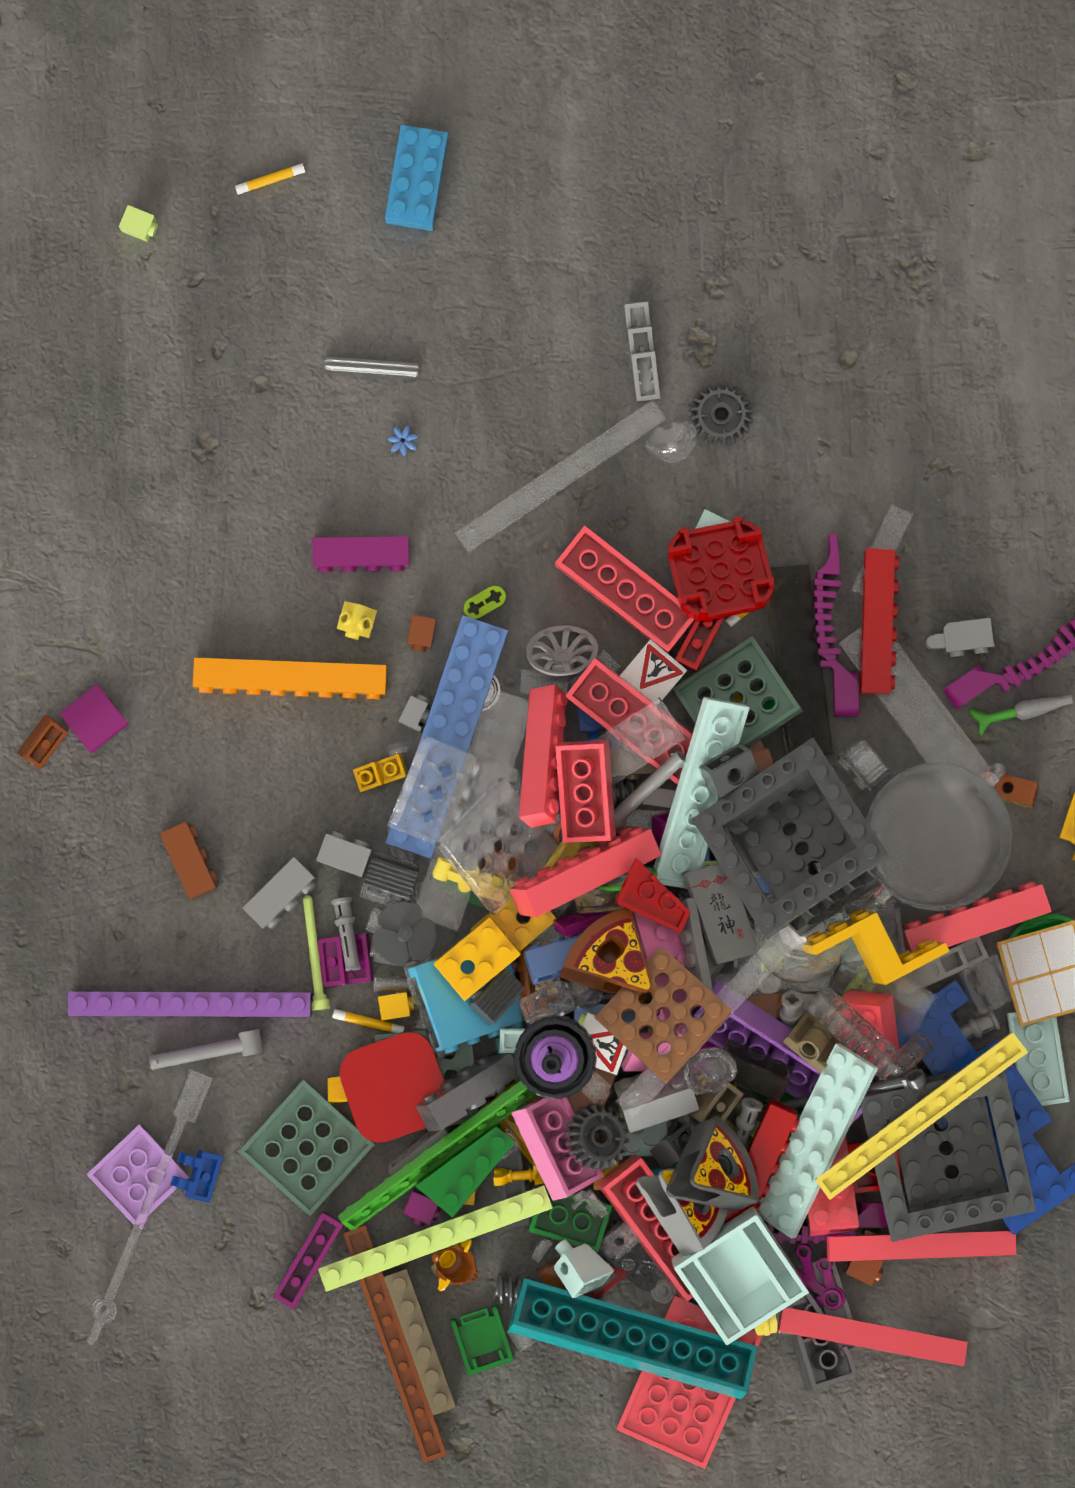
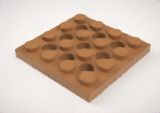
M661 946L646 962L652 984L651 989L648 992H640L622 987L594 1018L666 1084L733 1011ZM660 975L669 976V983L664 987L656 984V980ZM685 991L687 993L686 1000L681 1003L675 1002L674 995L676 992ZM643 993L652 994V1001L647 1005L640 1003V996ZM695 1007H702L705 1012L703 1017L695 1019L691 1015L692 1010ZM661 1009H668L670 1011V1016L665 1021H660L657 1018V1013ZM629 1010L634 1011L636 1014L635 1019L630 1023L624 1022V1013ZM679 1025H686L688 1028L687 1034L683 1037L675 1035V1029ZM649 1026L653 1028V1035L650 1038L644 1039L640 1036V1032L644 1027ZM662 1043H669L671 1045V1050L666 1055L658 1053V1047Z

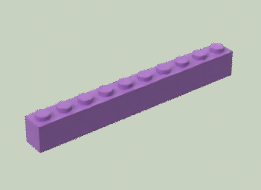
M69 991L68 1016L311 1017L312 992Z

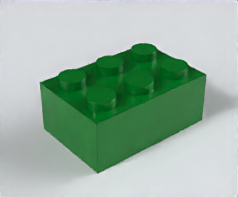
M577 1193L567 1198L553 1201L549 1194L553 1208L533 1215L528 1231L558 1241L566 1239L574 1246L587 1244L598 1253L612 1205Z

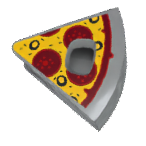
M664 1169L659 1172V1175L637 1178V1187L682 1256L702 1251L714 1240L724 1223L728 1209L669 1197L666 1193V1188L675 1169Z

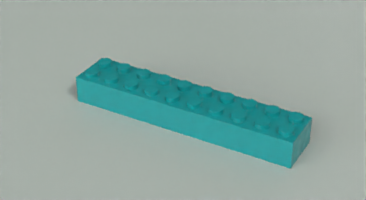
M525 1278L519 1285L508 1332L737 1399H742L748 1392L758 1346L738 1340L726 1345L720 1335L584 1295L572 1298L566 1290Z

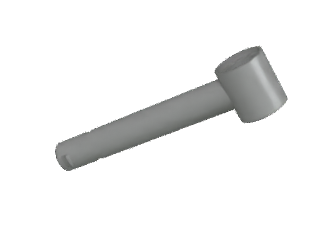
M676 751L671 753V757L614 809L616 831L625 827L627 816L668 780L679 768H683L686 757L682 752Z
M260 1029L238 1033L239 1038L151 1055L149 1056L151 1069L154 1070L242 1052L243 1057L264 1053Z

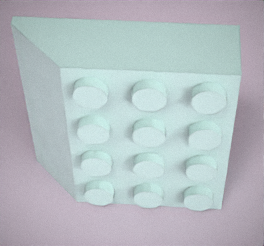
M754 1206L722 1225L717 1236L704 1250L685 1256L679 1253L671 1258L675 1271L726 1345L809 1293L793 1264Z

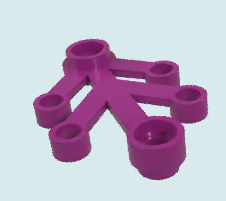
M801 1244L797 1248V1255L801 1258L804 1273L797 1268L795 1269L807 1290H812L820 1295L813 1297L818 1306L824 1305L830 1310L840 1309L845 1304L846 1295L840 1287L835 1285L831 1270L833 1262L827 1261V1256H823L817 1263L818 1269L823 1273L824 1286L817 1282L811 1260L812 1247L809 1244ZM802 1247L808 1249V1255L801 1253ZM823 1260L827 1261L829 1268H824L821 1262ZM830 1294H836L838 1301L831 1300Z

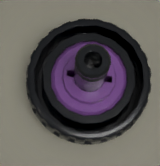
M560 1015L546 1016L530 1024L520 1035L514 1052V1065L520 1081L523 1085L527 1086L528 1090L540 1097H546V1099H562L578 1093L592 1078L597 1062L596 1046L591 1034L578 1021Z

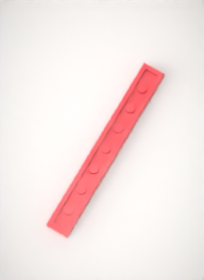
M1010 1230L932 1233L891 1242L890 1234L827 1236V1261L829 1262L1016 1255V1234L1013 1235Z
M788 1307L780 1311L777 1330L778 1332L958 1366L965 1365L968 1342Z

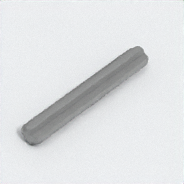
M326 357L325 369L331 371L413 377L419 375L418 363Z

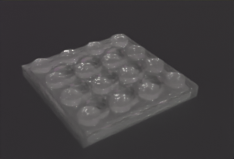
M500 778L435 843L492 915H497L512 899L509 888L516 885L515 881L528 876V878L535 876L536 871L546 865L558 847L543 825L531 828L519 818L520 796L506 778ZM502 805L505 809V814L499 819L496 812L498 807ZM486 822L488 824V832L482 835L480 827ZM516 823L519 831L517 835L512 836L510 830L512 825ZM467 839H470L472 847L466 852L463 845ZM501 840L502 849L496 853L494 845L496 841ZM528 841H531L533 848L527 854L524 847ZM484 857L486 865L480 870L478 868V860ZM514 857L516 860V867L513 870H510L508 867V862L511 858ZM498 874L500 883L494 887L492 885V878Z

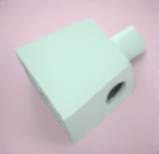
M565 1239L555 1247V1250L561 1257L555 1264L554 1270L572 1298L603 1286L614 1272L613 1268L587 1244L573 1248Z

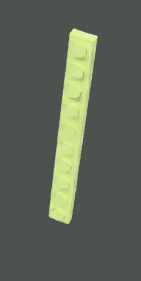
M544 1185L319 1268L318 1271L327 1292L553 1208V1205Z

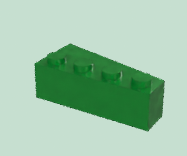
M495 1126L419 1182L415 1187L451 1217H454L515 1143V1140L499 1126Z

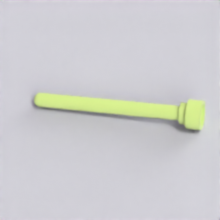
M305 895L303 897L314 989L311 1011L330 1009V1001L323 991L313 899L310 895Z

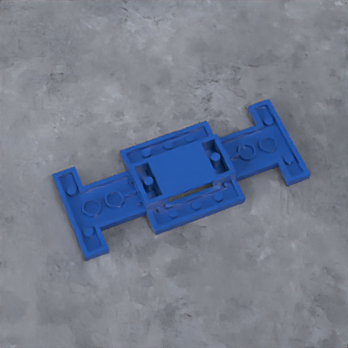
M956 980L896 1020L899 1048L910 1041L932 1075L963 1069L998 1043V1041L995 1040L979 1052H975L950 1015L955 1009L969 1001ZM1012 1064L1005 1069V1074L1036 1206V1211L1002 1218L1011 1233L1015 1235L1075 1194V1163L1059 1173L1033 1136L1034 1132L1051 1122L1052 1119L1017 1068ZM985 1096L1002 1175L1007 1182L988 1096ZM943 1117L935 1121L941 1130L946 1129L948 1126V1121Z

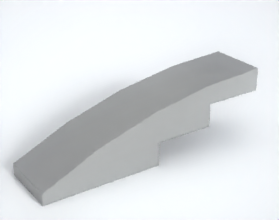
M648 301L624 303L636 401L660 399Z

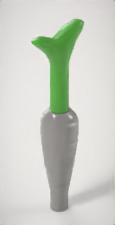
M1071 694L1061 697L1028 699L1016 703L1014 708L994 713H983L970 709V714L979 723L978 731L982 736L986 728L993 722L1014 717L1020 720L1034 718L1061 706L1073 704Z

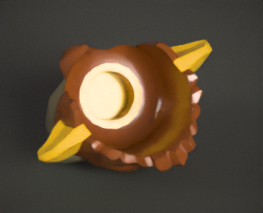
M471 1239L433 1252L431 1271L437 1276L439 1291L445 1290L449 1284L459 1286L460 1284L474 1282V1279H477L478 1271L476 1270L475 1256L469 1250L472 1243Z

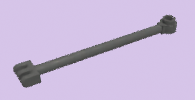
M916 1069L908 1074H904L903 1077L871 1083L866 1094L900 1087L921 1091L926 1087L925 1080L927 1079L923 1070ZM810 1096L781 1101L779 1103L793 1109L806 1106ZM773 1097L760 1100L763 1108L762 1111L758 1112L757 1122L761 1121L767 1105Z

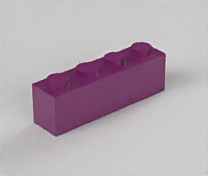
M409 537L312 538L313 568L318 569L319 573H331L333 568H342V572H356V568H366V572H380V568H390L391 572H403L404 567H410Z
M325 1211L322 1212L273 1298L292 1309L297 1306L343 1227L339 1219Z

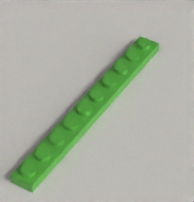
M519 1080L516 1085L508 1091L501 1093L489 1105L482 1107L470 1119L463 1121L451 1133L444 1135L432 1147L425 1149L413 1161L406 1163L394 1175L387 1177L375 1189L368 1191L360 1200L346 1207L338 1215L339 1220L347 1228L354 1231L509 1117L511 1112L537 1096L536 1093L528 1090L527 1086L523 1085Z

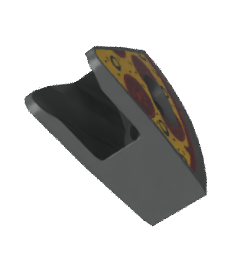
M718 1116L696 1125L666 1188L667 1195L675 1199L734 1211L759 1202L754 1167L746 1148L736 1133Z

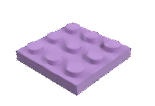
M141 1124L131 1131L86 1174L135 1227L177 1189L176 1186L170 1185L173 1176L184 1179L190 1177Z

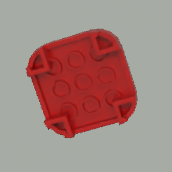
M734 517L731 522L691 530L684 527L678 530V533L668 544V562L679 604L686 615L698 621L713 620L756 611L764 608L770 602L774 591V577H772L762 539L763 534L759 526L756 527L753 523L743 520V517Z
M414 1032L401 1033L352 1051L344 1058L339 1070L340 1080L356 1127L367 1140L377 1143L387 1142L427 1128L415 1106L423 1101L422 1097L424 1095L439 1090V1085L444 1082L429 1040L421 1034Z

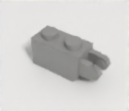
M991 618L947 623L942 628L941 634L927 637L924 645L926 649L931 651L933 649H943L944 654L950 653V657L965 656L964 651L973 650L974 654L989 653L988 649L994 647Z

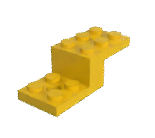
M510 895L471 927L469 934L433 964L460 997L466 1001L521 955L520 951L553 924V920L557 918L551 911L538 917L530 916L528 922L520 923L516 919L517 907L512 895ZM465 960H471L475 964L474 970L470 973H465L461 970V963Z

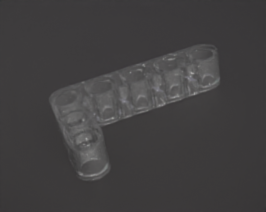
M822 987L808 1004L809 1012L848 1049L878 1067L876 1075L883 1081L903 1077L904 1074H908L933 1047L930 1037L922 1032H918L898 1050L840 995L829 987Z

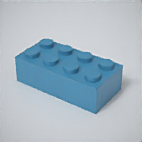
M407 125L400 126L385 214L386 224L433 231L449 139L448 132Z

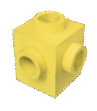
M345 601L337 629L346 632L345 637L358 640L359 636L369 638L377 610Z

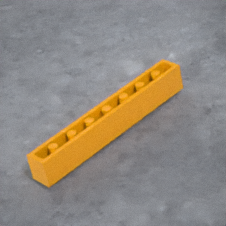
M194 658L193 687L199 688V693H213V689H223L222 693L237 694V690H247L246 694L261 695V691H270V695L285 696V692H294V696L309 697V693H318V697L333 698V694H342V698L356 699L357 694L366 695V699L380 700L381 695L386 696L387 665Z

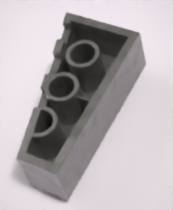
M481 1055L474 1060V1065L459 1070L457 1072L458 1076L453 1080L448 1079L441 1083L439 1090L424 1095L422 1097L423 1101L415 1107L428 1131L443 1130L467 1115L466 1109L472 1110L485 1104V1097L501 1094L507 1090L505 1085L509 1082L518 1083L520 1077L516 1073L512 1055Z

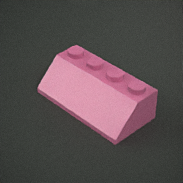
M541 1097L511 1112L553 1201L567 1198L604 1177L601 1169L593 1171L590 1167L584 1168L582 1167V1162H574L576 1154H568L572 1147L565 1145L567 1141H570V1137L564 1134L567 1131H571L567 1124L568 1122H573L571 1116L574 1112L567 1097L562 1099H546V1097Z

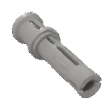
M352 897L331 900L336 916L334 924L336 927H339L345 971L347 972L361 969L353 928L356 919L352 915L350 904Z
M788 991L782 995L781 1003L783 1007L780 1009L779 1017L783 1024L793 1029L801 1018L799 1008L803 1004V997L798 992Z
M992 1009L988 1011V1014L977 1019L971 1018L968 1024L959 1027L967 1040L973 1037L975 1039L982 1038V1034L994 1029L1000 1030L999 1023Z
M753 1098L742 1099V1110L735 1120L737 1126L735 1133L745 1148L751 1131L756 1129L758 1112L762 1111L763 1108L762 1103Z

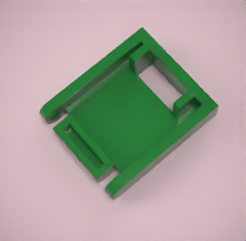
M497 1305L492 1306V1312L494 1313L492 1316L489 1315L487 1308L459 1316L462 1324L459 1327L455 1318L450 1319L468 1376L514 1361ZM498 1350L500 1359L478 1366L475 1357Z

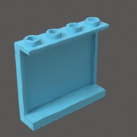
M437 959L407 969L410 978H416L439 1044V1047L435 1048L436 1052L444 1050L445 1054L456 1051L459 1049L458 1044L466 1042L467 1046L478 1043L481 1041L480 1036L488 1034V1037L492 1038L500 1035V1028L508 1026L509 1028H519L524 1026L522 1021L527 1020L522 1019L521 996L519 995L494 1024L488 1025L468 1006L472 999L469 997L464 1001L434 966L433 963ZM465 960L461 963L460 967L463 972L470 973L474 970L475 964L471 960ZM510 963L505 968L515 977L514 971Z

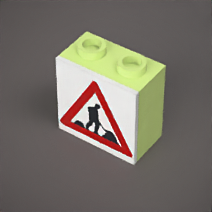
M650 639L620 676L655 704L659 705L684 676L687 669Z
M587 1010L586 1015L581 1014L578 1022L587 1029L593 1038L597 1052L596 1068L617 1075L626 1047L594 1018L598 1014L597 1012Z

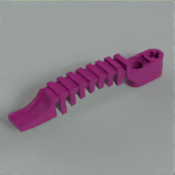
M830 533L828 535L829 554L827 562L816 572V579L813 580V587H816V590L813 592V598L816 601L813 603V610H816L813 622L817 624L814 627V633L818 635L815 639V645H819L817 656L824 660L819 662V668H829L832 671L834 717H858V672H848L836 661V656L841 654V648H829V645L836 643V637H825V633L833 632V625H824V622L832 620V614H823V610L831 611L833 603L823 602V599L834 600L836 592L823 591V588L839 589L841 587V581L823 579V576L838 577L840 571L836 533Z
M1073 619L1067 625L1075 634V619ZM1063 625L1056 631L1067 642V645L1059 636L1054 637L1051 642L1058 651L1056 652L1050 644L1043 649L1049 656L1048 658L1041 652L1035 656L1039 664L1033 658L1025 662L1029 670L1020 662L1014 666L1018 672L1017 674L1008 665L1002 669L1005 674L998 675L985 672L981 665H978L944 688L943 691L955 709H958L993 684L998 685L1002 692L1005 693L1011 689L1009 685H1013L1015 688L1022 684V680L1026 682L1032 678V674L1036 676L1041 673L1042 668L1046 670L1051 667L1052 662L1054 664L1062 659L1061 656L1066 657L1069 655L1071 649L1075 650V637Z
M860 1202V1211L857 1213L859 1227L888 1228L883 1202ZM766 1223V1226L778 1243H784V1240H788L789 1243L793 1244L796 1241H800L803 1244H807V1241L819 1243V1240L827 1243V1236H855V1231L809 1236L808 1226L802 1225L797 1237L791 1239L778 1229L777 1232H773L774 1227Z

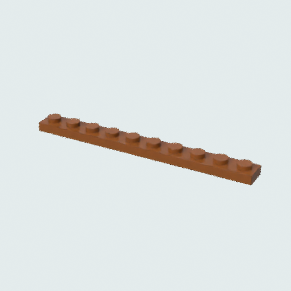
M366 1225L360 1226L354 1231L343 1232L350 1256L374 1248ZM383 1271L362 1278L359 1281L423 1461L426 1463L447 1455V1451L434 1415L431 1412L385 1283Z

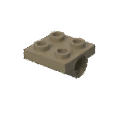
M807 1011L783 1041L784 1044L820 1074L827 1067L826 1062L834 1045L838 1043L843 1045L844 1042L835 1035L838 1031V1025L832 1017L820 1015L815 1018Z

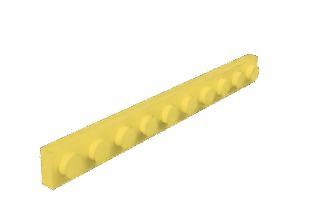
M1012 1031L818 1176L815 1181L831 1200L1028 1053V1051Z

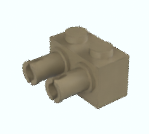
M715 1074L697 1098L699 1110L689 1113V1115L699 1123L718 1116L736 1132L737 1126L729 1121L727 1117L731 1111L740 1115L742 1110L741 1098L744 1094L728 1081Z

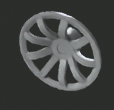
M558 625L548 627L535 634L527 645L526 654L529 663L536 670L547 675L567 676L587 669L594 658H597L598 644L594 636L585 629L571 625ZM564 631L562 646H559L553 635L554 632ZM570 632L580 634L576 637V639L572 642V644L569 647L568 642ZM546 636L553 649L538 640ZM585 639H588L591 645H584L577 649L578 645ZM535 647L546 652L532 655L533 648ZM584 652H592L589 660L579 655ZM539 659L548 660L544 668L536 661ZM575 662H580L583 665L576 668Z

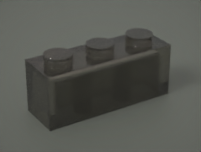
M727 1038L712 1073L780 1102L794 1067Z

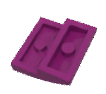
M98 684L59 713L91 754L129 724Z
M369 933L355 935L361 969L348 972L345 971L341 938L317 939L323 987L374 981Z

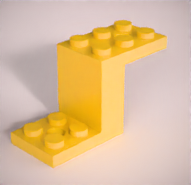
M862 909L849 914L850 919L841 922L838 920L827 926L829 930L823 933L817 931L806 937L807 941L801 944L805 953L817 955L852 937L873 982L883 985L893 982L950 951L946 942L927 939L917 944L918 949L912 952L906 950L897 955L877 912L862 911Z

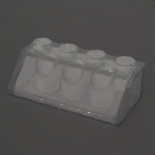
M855 944L843 961L830 986L842 995L848 990L892 994L897 1030L913 1039L938 1000L937 995L905 975L887 985L874 983Z

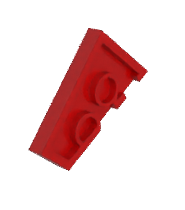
M637 858L634 859L615 899V903L681 934L691 911Z

